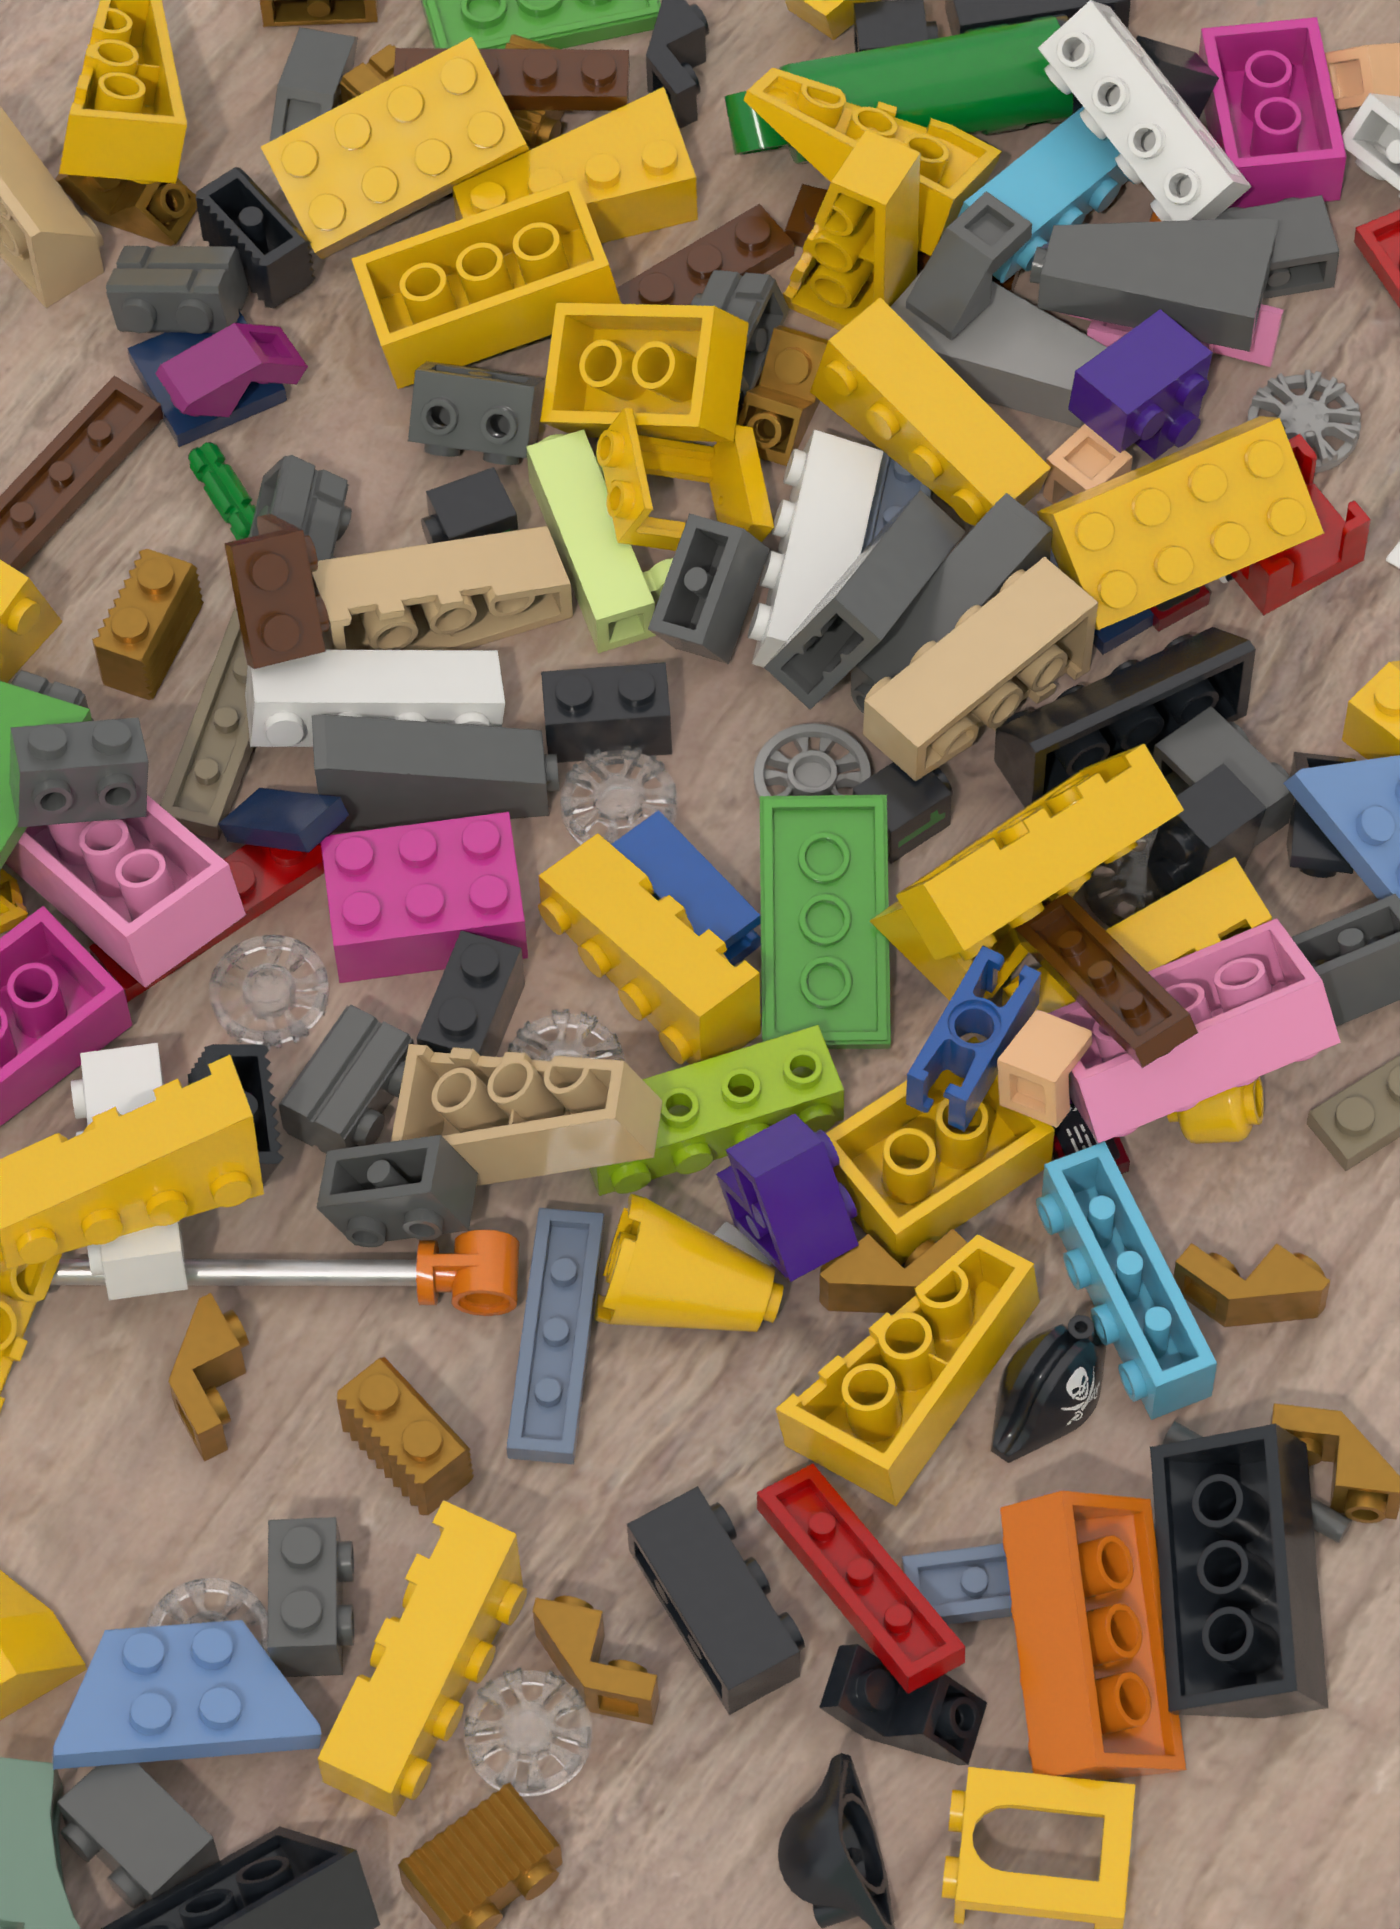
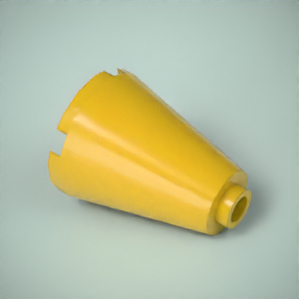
M630 1194L628 1197V1208H623L603 1276L606 1277V1283H609L606 1296L598 1294L594 1318L596 1321L612 1325L757 1332L763 1320L771 1323L774 1322L781 1303L784 1285L774 1282L775 1268L646 1197Z

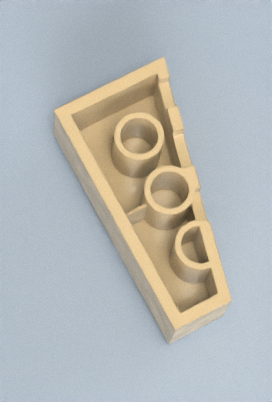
M548 526L318 561L317 571L311 572L315 596L319 595L323 599L329 618V630L322 633L326 650H467L573 617L571 583Z
M1046 557L1042 558L1027 571L1023 569L1016 571L1005 581L999 594L982 607L975 605L968 609L958 620L955 629L938 642L929 641L915 653L910 665L892 679L890 677L882 678L870 689L864 700L863 735L914 781L919 780L971 747L981 726L987 725L996 731V728L1000 727L1010 716L1014 715L1022 700L1029 697L1038 704L1055 693L1057 686L1053 682L1060 676L1067 673L1076 680L1089 672L1098 602Z
M409 1044L391 1142L441 1135L478 1172L476 1186L654 1158L662 1100L625 1061L554 1056L551 1061L532 1060L526 1053L505 1052L503 1057L480 1056L474 1049L452 1048L450 1053L433 1052L427 1045Z

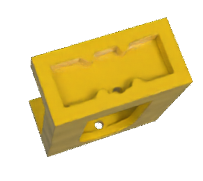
M624 407L610 427L601 434L597 442L596 455L599 465L603 468L608 493L607 511L613 518L617 543L676 551L686 522L648 516L653 510L646 474L709 483L717 521L744 528L761 543L774 528L753 427L736 425L734 442H717L714 447L638 435L633 408Z
M968 1767L966 1791L952 1789L948 1831L962 1833L960 1856L945 1857L942 1898L955 1899L954 1923L964 1924L965 1909L1088 1922L1094 1923V1929H1123L1136 1784ZM1006 1808L1103 1818L1098 1881L1005 1872L991 1868L979 1858L974 1849L973 1833L975 1826L984 1815L996 1809Z

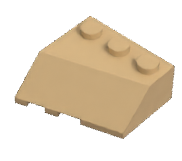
M0 106V257L42 305L48 308L104 273L99 249L104 245V241L94 222L88 216L80 215L62 187L53 178Z

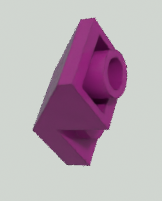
M233 323L162 363L155 374L171 396L174 406L182 414L230 417L251 381L261 384L282 383L297 385L308 366L281 327Z

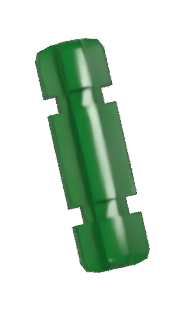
M206 442L201 447L193 448L188 455V459L194 475L199 482L205 484L203 489L223 520L231 524L230 530L236 540L249 538L256 508L255 505L251 504L252 498L232 467L224 463L226 458L216 444Z

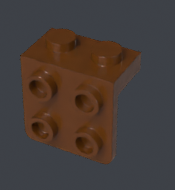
M272 514L258 516L257 526L259 535L224 543L247 665L253 669L326 652L322 633L329 630L326 606L321 596H315L311 572L317 571L318 559L311 537L304 535L302 529Z

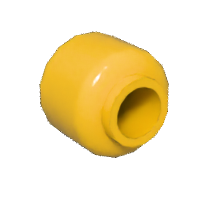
M1259 1077L1248 1085L1233 1087L1204 1099L1186 1111L1168 1114V1121L1179 1122L1184 1137L1194 1144L1242 1141L1250 1135L1253 1125H1260L1263 1120L1264 1096L1261 1078Z

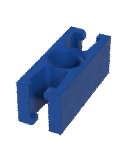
M659 810L611 844L648 876L654 889V898L659 900L664 896L670 895L685 908L687 918L698 936L710 929L724 941L727 951L723 954L733 966L761 946V936L754 930V928L761 924V915Z
M985 946L981 947L907 1073L906 1104L924 1113H928L934 1103V1099L928 1097V1091L942 1071L950 1070L955 1075L964 1078L961 1087L949 1084L943 1094L944 1098L949 1099L948 1124L964 1132L998 1075L997 1059L1026 1024L1039 1004L1041 972L1024 965L1019 974V986L1006 1005L998 1007L993 1002L983 998L986 991L992 993L995 989L998 971H1000L1005 962L1002 954ZM975 1033L984 1036L987 1040L981 1043H968L960 1037L965 1034Z

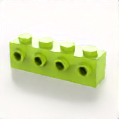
M819 1025L642 1079L662 1100L654 1158L589 1168L599 1196L615 1191L620 1194H627L642 1189L651 1180L675 1172L692 1174L701 1171L709 1166L713 1160L728 1156L726 1149L794 1113L814 1132L818 1130L826 1131L835 1122L844 1120V1088Z

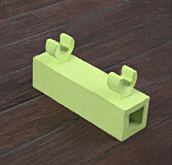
M584 429L566 435L554 434L544 438L539 443L526 446L529 482L598 653L656 636L648 630L673 558L663 560L654 565L650 570L642 572L630 544L617 543L613 518L607 511L608 493L603 468L599 465L597 457H595Z

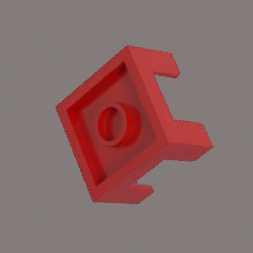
M1301 434L1289 439V443L1324 533L1230 573L1263 615L1364 561L1371 519L1354 500L1348 503L1346 520L1331 505L1313 483L1317 456Z

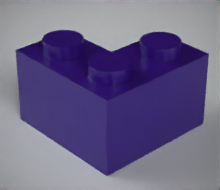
M1160 309L1075 371L1068 410L1119 453L1135 443L1155 460L1174 445L1176 447L1184 446L1198 431L1201 424L1199 413L1202 399L1209 387L1207 377L1213 352Z
M794 1113L726 1149L731 1166L716 1173L732 1221L790 1282L859 1246L851 1223V1219L857 1217V1210L846 1188L840 1182H837L833 1168L840 1164L839 1157L833 1143L823 1130L814 1132Z

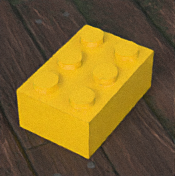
M556 303L540 422L568 434L584 429L587 437L600 438L601 434L610 427L623 408L627 407L633 408L638 435L677 441L734 442L749 323L716 306Z
M976 1036L966 1041L968 1043H981ZM944 1070L928 1091V1097L934 1099V1103L928 1113L921 1112L906 1104V1080L826 1133L833 1143L840 1164L833 1168L837 1182H840L846 1188L857 1210V1217L853 1219L866 1234H869L900 1265L905 1263L911 1253L923 1242L932 1239L934 1242L938 1241L951 1229H956L1043 1171L1044 1164L1052 1162L1055 1129L1049 1124L1001 1106L999 1103L998 1075L965 1132L948 1124L949 1099L943 1097L949 1084L961 1087L964 1078L955 1075L950 1070Z

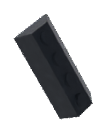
M1211 627L1194 636L1190 634L1182 635L1171 641L1164 650L1141 661L1135 659L1126 661L1115 668L1109 676L1088 686H1073L1059 695L1054 702L1032 712L1024 710L1010 716L1000 727L996 728L994 762L1025 808L1083 768L1139 745L1145 744L1153 757L1155 744L1210 706L1227 722H1234L1247 715L1256 649L1250 640L1215 627Z
M1270 1424L1150 1447L1169 1712L1174 1715L1271 1718L1327 1709L1328 1696L1307 1444L1279 1425Z
M280 1826L101 1929H375L380 1926V1922L357 1850Z

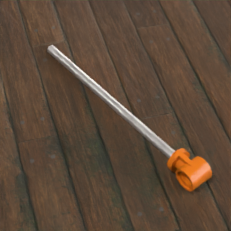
M483 1229L471 1230L458 1235L454 1242V1253H439L437 1240H419L417 1260L185 1259L188 1286H417L419 1305H437L439 1293H452L451 1304L454 1308L472 1315L494 1316L509 1313L516 1308L520 1242L516 1237L508 1233ZM60 1259L50 1285H106L104 1274L91 1275L89 1259Z

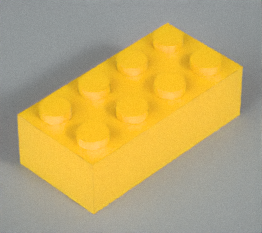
M472 37L261 146L294 214L310 241L314 253L321 259L453 192V186L530 150Z
M577 178L352 258L382 350L398 389L414 384L415 370L426 361L465 366L552 335L556 303L622 304L608 260Z
M1259 416L1037 511L1039 519L1052 528L1051 549L1059 569L1098 602L1095 629L1097 630L1324 533L1281 419Z

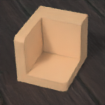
M1400 43L1364 45L1325 53L1337 111L1360 108L1369 93L1400 97Z
M1084 424L1046 459V463L1051 469L1044 481L1043 497L1050 503L1055 504L1068 491L1076 495L1131 471L1133 456L1125 450L1119 453Z
M1036 1009L997 1059L1000 1105L1057 1128L1070 1111L1069 1073L1092 1045L1091 1030Z

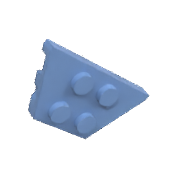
M1400 755L1304 768L1287 779L1283 784L1376 898L1381 900L1396 894L1400 899Z
M242 1620L111 1629L104 1631L55 1741L52 1764L53 1769L318 1749L320 1748L322 1733L318 1721Z

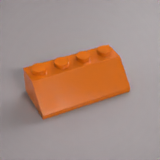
M1061 1490L1000 1507L1003 1548L1006 1554L1012 1601L1011 1613L1015 1625L1020 1665V1684L1023 1690L1029 1737L1028 1750L1031 1757L1033 1774L1089 1780H1108L1186 1770L1179 1715L1170 1713L1168 1708L1158 1553L1151 1499Z

